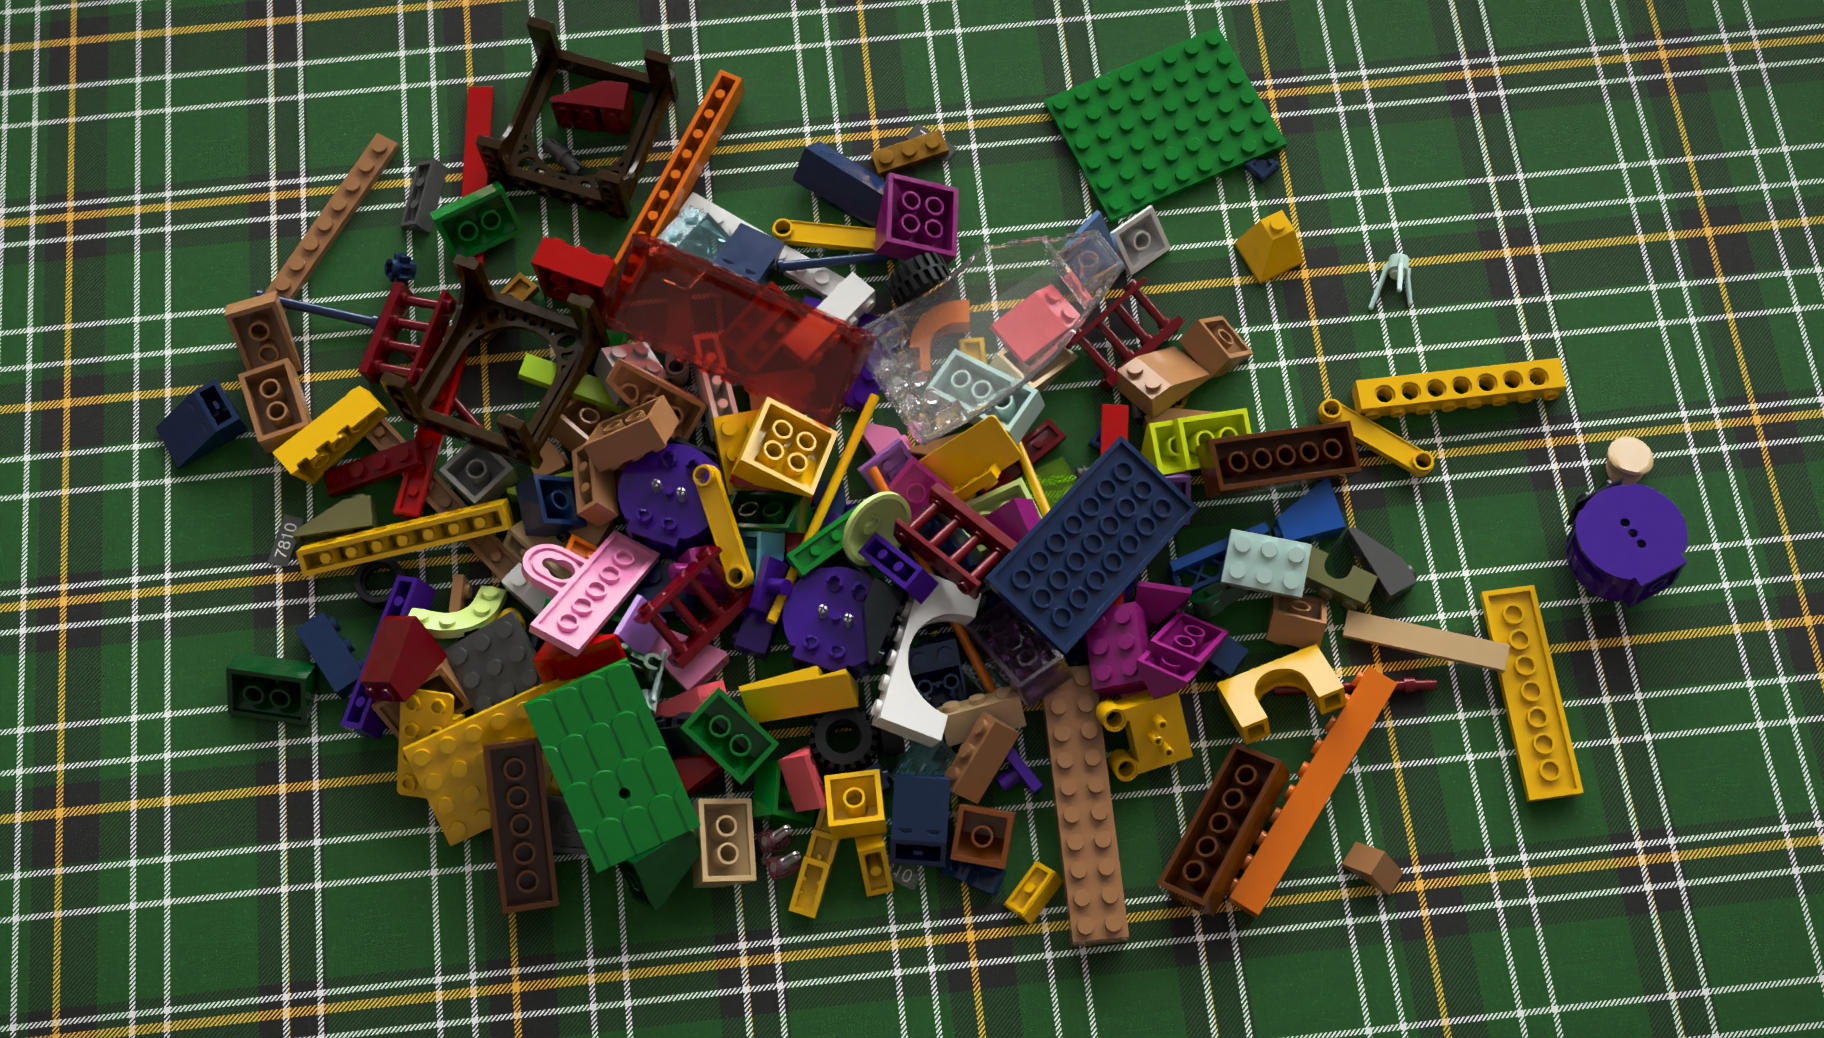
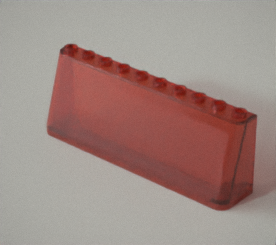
M633 233L601 314V319L607 323L606 328L617 333H620L621 330L630 334L629 338L636 342H649L652 344L651 348L658 352L666 354L669 351L675 354L674 358L680 362L689 364L691 361L697 364V369L707 374L715 372L721 375L720 379L726 383L735 385L737 382L744 385L743 390L754 395L759 393L766 395L781 404L790 406L791 409L803 415L808 414L814 417L815 421L827 427L829 424H835L877 338V335L696 254L657 237L640 233Z

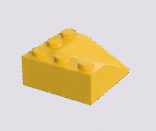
M767 397L755 416L731 473L757 486L812 497L838 432Z

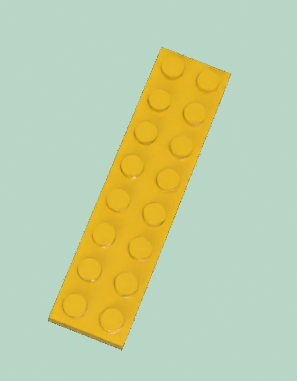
M1528 585L1482 591L1480 593V600L1490 641L1510 645L1505 672L1497 671L1526 800L1527 802L1582 795L1584 793L1535 586Z

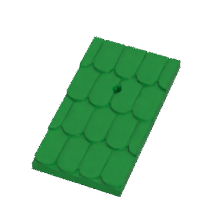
M627 657L524 703L530 722L596 873L701 826Z

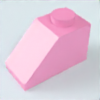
M868 423L861 438L873 457L898 438L904 442L909 452L912 447L908 437L905 434L901 436L896 428Z

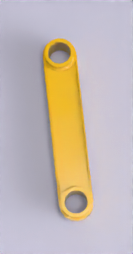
M784 218L777 220L772 227L773 238L786 243V245L866 253L875 252L876 228L794 221ZM781 230H788V231H789V232L786 233V234H779V233H778V232L781 231Z
M1327 399L1321 403L1318 409V418L1321 423L1350 421L1354 439L1357 443L1416 477H1424L1433 469L1434 458L1429 452L1402 439L1335 399ZM1325 409L1333 410L1335 415L1327 414ZM1416 461L1424 462L1427 467L1422 468L1418 466Z
M708 464L700 465L693 471V480L696 484L715 545L723 550L719 557L726 574V581L733 588H747L754 581V572L751 568L721 478V473L715 466ZM707 471H709L710 476L708 481L706 482L705 474ZM741 571L743 574V578L739 583L737 576L738 573Z

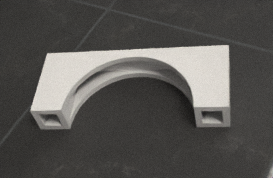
M928 573L939 585L922 605L910 595L908 601H906L900 615L903 617L901 625L896 627L892 640L896 641L894 649L889 651L885 664L888 665L887 673L883 674L879 682L880 697L875 700L871 709V715H874L871 725L932 748L942 740L948 715L932 707L916 689L908 666L910 644L916 632L929 624L953 622L966 626L976 616L981 593L974 600L971 596L963 594L953 582Z

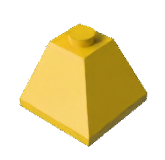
M1283 210L1258 221L1234 243L1259 284L1304 262L1295 229Z

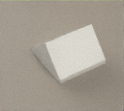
M1151 205L1110 232L1117 251L1116 259L1130 275H1133L1171 249L1155 210Z

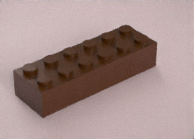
M1350 421L1208 439L1196 447L1207 499L1320 483L1327 478L1330 481L1348 479L1362 471Z
M538 737L482 743L502 914L559 906L542 752Z
M1234 742L1157 882V886L1166 897L1214 918L1290 777V773L1283 761Z

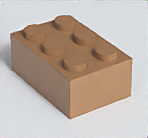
M289 358L238 374L258 443L266 453L275 451L312 422L297 370Z
M662 395L598 423L583 445V448L599 473L607 469L614 471L628 460L634 462L641 459L649 451L658 452L667 446L668 439L675 433L674 429L679 420L665 396Z

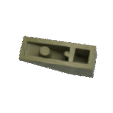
M356 494L352 498L343 499L293 531V537L300 545L378 528L376 503L370 495L367 496L365 494Z

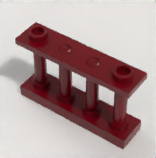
M1145 276L1138 282L1133 279L1123 288L1126 293L1084 330L1079 326L1068 336L1071 341L1065 347L1069 350L1077 343L1104 373L1102 376L1105 380L1099 385L1105 392L1117 383L1118 369L1137 356L1151 353L1185 323L1179 315L1172 321L1169 317L1165 318L1142 292L1140 287L1147 281ZM1131 295L1158 324L1157 328L1160 331L1155 336L1151 333L1147 334L1122 305ZM1114 311L1140 340L1139 344L1142 347L1138 351L1129 350L1103 321L1111 312ZM1094 327L1099 330L1121 355L1123 364L1118 368L1114 365L1111 366L1085 337Z
M394 281L358 372L370 383L375 384L379 383L384 372H388L400 377H406L409 383L415 387L442 343L452 315L456 312V305L458 303L456 299L445 289H442L438 300L416 297L403 282ZM414 306L434 310L430 322L405 319L409 307ZM403 328L425 332L421 344L416 345L396 341L399 331ZM397 351L416 355L412 367L387 364L391 352Z
M937 482L930 488L928 501L930 505L909 525L898 518L895 521L893 536L898 543L910 548L957 585V588L963 594L969 595L976 600L979 597L981 588L979 580L999 560L1002 561L1018 543ZM936 513H942L951 521L931 540L928 541L917 533ZM958 528L963 529L971 537L950 557L938 549ZM978 544L985 546L992 553L971 573H968L958 565Z
M718 546L702 547L695 554L696 558L651 602L647 601L638 608V614L633 618L635 623L643 625L650 622L672 648V653L666 659L673 667L683 669L750 604L754 588L749 586L744 589H738L728 584L724 569L715 560L723 551ZM706 566L729 592V598L723 604H718L696 578ZM687 585L710 611V616L704 622L699 623L677 597V594ZM668 603L691 629V635L685 641H680L657 614Z

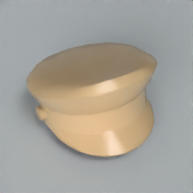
M1624 436L1615 439L1609 446L1606 454L1607 474L1612 481L1622 477L1621 485L1637 483L1643 474L1652 469L1654 462L1650 448L1643 441L1635 437Z

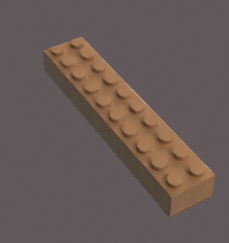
M1090 665L1040 670L1039 684L1071 947L1126 942L1129 938L1104 736L1102 723L1096 717L1099 697L1092 687Z

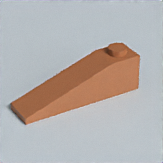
M620 358L617 359L605 380L631 408L664 395L679 420L674 429L675 433L671 436L672 438L679 436L689 440L708 407L700 397Z

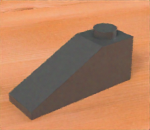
M1355 527L1348 528L1344 539L1362 568L1378 576L1374 587L1384 603L1413 589L1418 581L1412 566L1407 565L1403 558Z

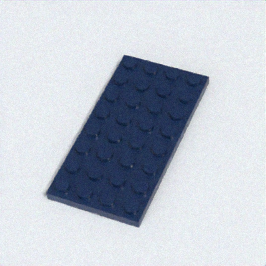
M1120 435L987 575L983 582L1063 657L1199 508Z

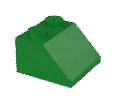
M778 760L762 762L755 770L752 804L753 818L772 823L814 825L815 809L795 811Z

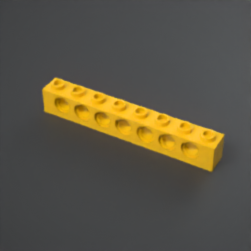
M1560 358L1356 380L1351 392L1355 412L1369 420H1375L1381 416L1391 415V417L1396 418L1404 416L1406 413L1414 412L1418 415L1430 413L1432 410L1440 409L1443 412H1449L1458 407L1475 409L1485 404L1501 406L1511 401L1527 403L1538 398L1553 400L1561 395L1566 388V382ZM1530 379L1538 381L1540 385L1533 384ZM1505 382L1513 384L1514 388H1509ZM1479 385H1485L1489 391L1482 390ZM1454 388H1460L1464 394L1457 393ZM1428 391H1435L1438 397L1430 395ZM1403 393L1410 394L1413 399H1406ZM1377 396L1385 397L1388 402L1379 401Z
M503 498L304 544L296 551L303 577L509 530L515 522L508 498Z

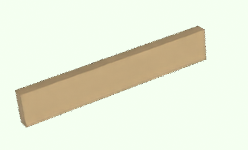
M1352 610L1347 612L1342 636L1343 638L1503 673L1506 669L1510 648L1509 644Z

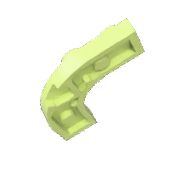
M481 585L473 602L460 611L442 613L412 608L408 616H417L433 638L464 637V632L476 628L479 630L498 617L507 599V590Z

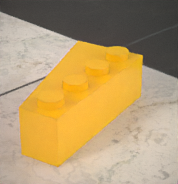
M358 386L349 391L345 397L272 453L291 475L314 485L325 475L324 471L331 469L389 412L370 391Z

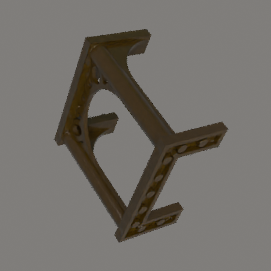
M530 16L527 28L537 56V62L513 118L500 139L497 140L479 134L475 142L489 179L493 182L498 181L501 185L505 183L514 186L520 191L526 192L529 190L536 192L544 198H557L568 205L578 204L593 212L598 210L614 218L623 217L629 219L632 212L630 200L668 105L670 101L676 102L679 95L671 55L647 49L644 56L647 73L562 50L554 23ZM558 69L598 81L629 83L631 90L648 94L625 152L609 168L605 170L598 168L596 174L570 176L559 173L547 166L535 150L533 143L534 127ZM523 148H529V152L523 153ZM532 159L535 161V164L527 170L519 168V164L524 160ZM538 170L545 171V174L543 175L536 172ZM588 183L590 184V188L582 186V184Z
M457 254L452 263L460 277V297L454 320L444 340L414 389L408 379L388 372L383 373L380 382L404 421L539 469L543 462L540 455L541 449L598 350L609 347L610 339L595 301L591 297L571 293L566 300L572 314L569 317L560 314L553 308L545 309L537 306L532 301L516 299L509 293L501 294L493 291L481 262L474 257H464ZM491 312L501 315L500 321L497 324L488 322V315ZM507 317L514 319V321H507ZM482 321L484 328L481 330H477L479 327H481L480 322ZM505 329L531 331L544 338L555 352L557 368L554 380L528 426L520 419L500 413L495 421L502 434L500 435L431 410L465 352L476 341L490 333ZM552 332L558 335L554 337L551 336L550 333ZM566 338L575 340V343L569 347L561 348L558 346ZM564 355H568L567 361L562 359Z

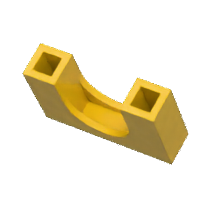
M1316 644L1216 683L1220 702L1245 745L1271 735L1268 717L1259 701L1264 694L1274 689V687L1292 686L1304 690L1310 696L1321 715L1347 705L1344 686Z

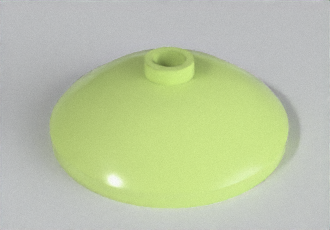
M880 492L861 502L851 513L844 528L843 548L847 557L860 566H872L858 551L875 532L899 549L901 544L893 536L894 525L898 518L907 525L911 523V510L907 501L897 493Z

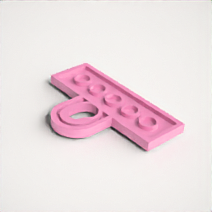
M616 530L608 536L588 560L558 545L540 544L530 548L525 553L522 561L521 571L523 577L529 584L554 598L530 624L529 632L577 657L659 561L660 553ZM544 561L554 562L568 569L573 576L565 580L557 579L549 573L548 569L543 567L542 563Z

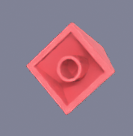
M810 745L778 760L796 812L827 806L826 791Z

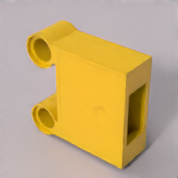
M1148 690L1116 701L1104 700L1097 706L1096 717L1108 731L1118 732L1124 727L1126 730L1131 752L1128 753L1126 750L1116 749L1111 752L1107 759L1109 768L1121 781H1131L1138 774L1193 757L1177 690L1153 699ZM1116 712L1112 719L1107 720V716L1110 713ZM1128 761L1124 768L1118 769L1121 763Z

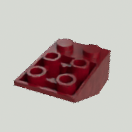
M601 81L550 97V104L558 126L566 129L581 128L590 132L606 131L614 135L630 134L635 107L629 83Z

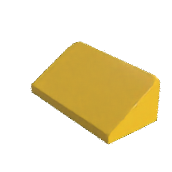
M1035 861L1003 905L1031 925L1058 890L1063 880L1054 870Z

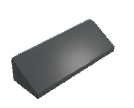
M436 159L417 163L400 225L402 230L421 233L431 232L433 220L429 213L437 210L447 174V167Z

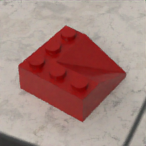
M544 236L531 261L544 296L567 304L566 300L571 293L580 296L587 295L595 301L600 316L613 320L615 317L618 269L615 261L605 254H600L599 256L590 253L585 247L568 245L560 238L554 237L551 239Z

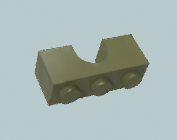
M1312 546L1304 588L1308 587L1317 591L1316 593L1322 598H1332L1340 602L1348 610H1358L1361 612L1378 576L1353 565L1347 577L1342 579L1332 578L1325 570V561L1328 553Z

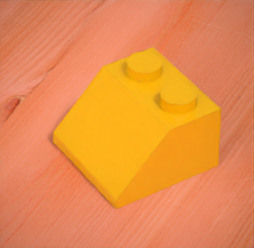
M879 769L824 776L828 825L832 840L887 833Z

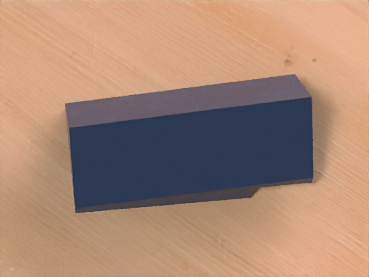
M821 141L805 147L793 181L814 192L815 198L869 228H876L886 181Z

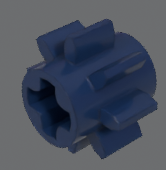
M394 253V259L390 258L386 261L385 275L390 278V282H403L407 285V280L415 278L416 264L406 254Z

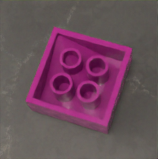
M889 172L886 177L875 230L874 253L908 261L921 254L936 252L942 256L946 265L950 264L957 257L959 189Z

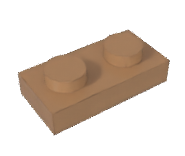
M453 574L448 613L466 608L467 599H471L472 584L469 583L464 574Z

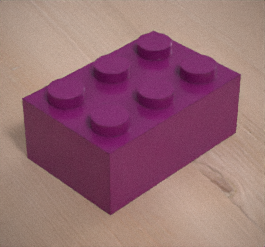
M1136 602L1108 607L1086 631L1093 690L1102 698L1146 690L1148 688L1135 665L1137 659L1148 649L1149 645L1145 612Z

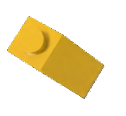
M883 835L854 837L867 897L894 891Z

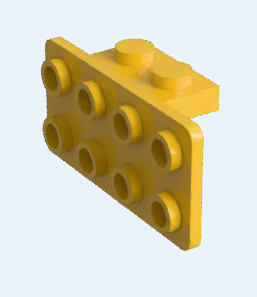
M990 415L919 461L953 489L951 493L965 503L977 496L976 492L982 488L986 491L996 485L1001 471L1018 461L1022 453L995 415Z
M417 689L406 702H400L397 792L400 795L426 798L403 752V747L465 719V714L454 713V696L452 694Z

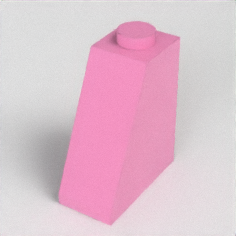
M672 631L680 641H685L688 636ZM659 634L648 654L656 653L661 656L662 651L666 649L668 657L672 653V648ZM708 644L683 669L673 667L666 659L664 670L686 692L695 687L705 685L730 662V659L724 650Z

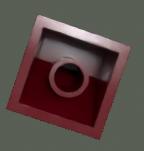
M385 616L380 624L360 682L366 688L365 693L374 701L406 702L446 659L447 654L417 616Z

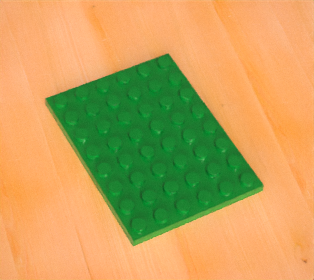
M1219 27L1044 99V106L1109 224L1241 168L1253 159L1259 160L1283 150L1287 145Z

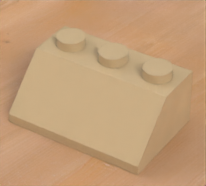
M751 798L697 799L693 802L692 806L701 826L693 829L698 836L699 842L697 845L701 852L692 864L694 888L726 887L757 881Z

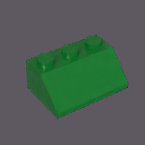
M498 181L429 213L453 260L457 254L464 257H473L524 232L503 186Z
M718 686L680 727L741 785L779 745L768 732Z

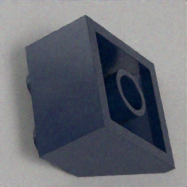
M532 474L515 487L526 536L549 537L587 526L586 519L577 515L574 477Z

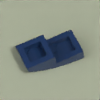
M950 851L946 860V866L942 868L941 873L996 897L1006 874L1005 869L951 860Z

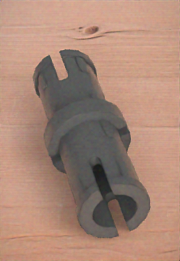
M551 135L549 139L546 137L543 140L541 147L555 159L556 164L563 166L573 176H583L587 168L572 155L573 152L569 148L563 147Z

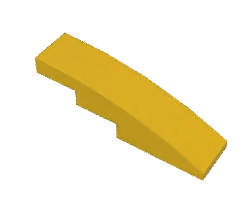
M827 806L820 808L788 910L811 918H816L841 840H832L828 825Z

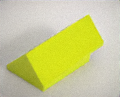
M1247 408L1149 423L1146 426L1141 454L1163 475L1200 469L1196 451L1197 446L1208 439L1252 434Z

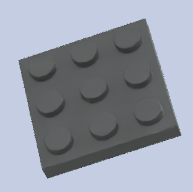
M510 611L443 650L447 654L446 658L476 714L544 683L532 661L537 652L515 611Z

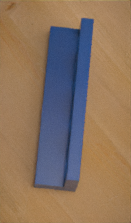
M1265 522L1244 530L1267 536L1269 533ZM1229 537L1170 561L1167 572L1174 586L1182 587L1178 576L1185 573L1196 577L1194 585L1187 587L1192 589V593L1219 580L1222 575L1221 572ZM1211 563L1219 566L1218 574L1213 577L1202 574L1204 565Z

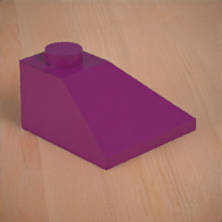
M1138 581L1133 602H1136L1145 612L1147 633H1150L1151 630L1157 631L1179 611L1183 612L1186 610L1192 589Z

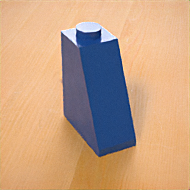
M1329 478L1321 481L1276 518L1271 528L1272 537L1311 543L1342 534L1346 525Z

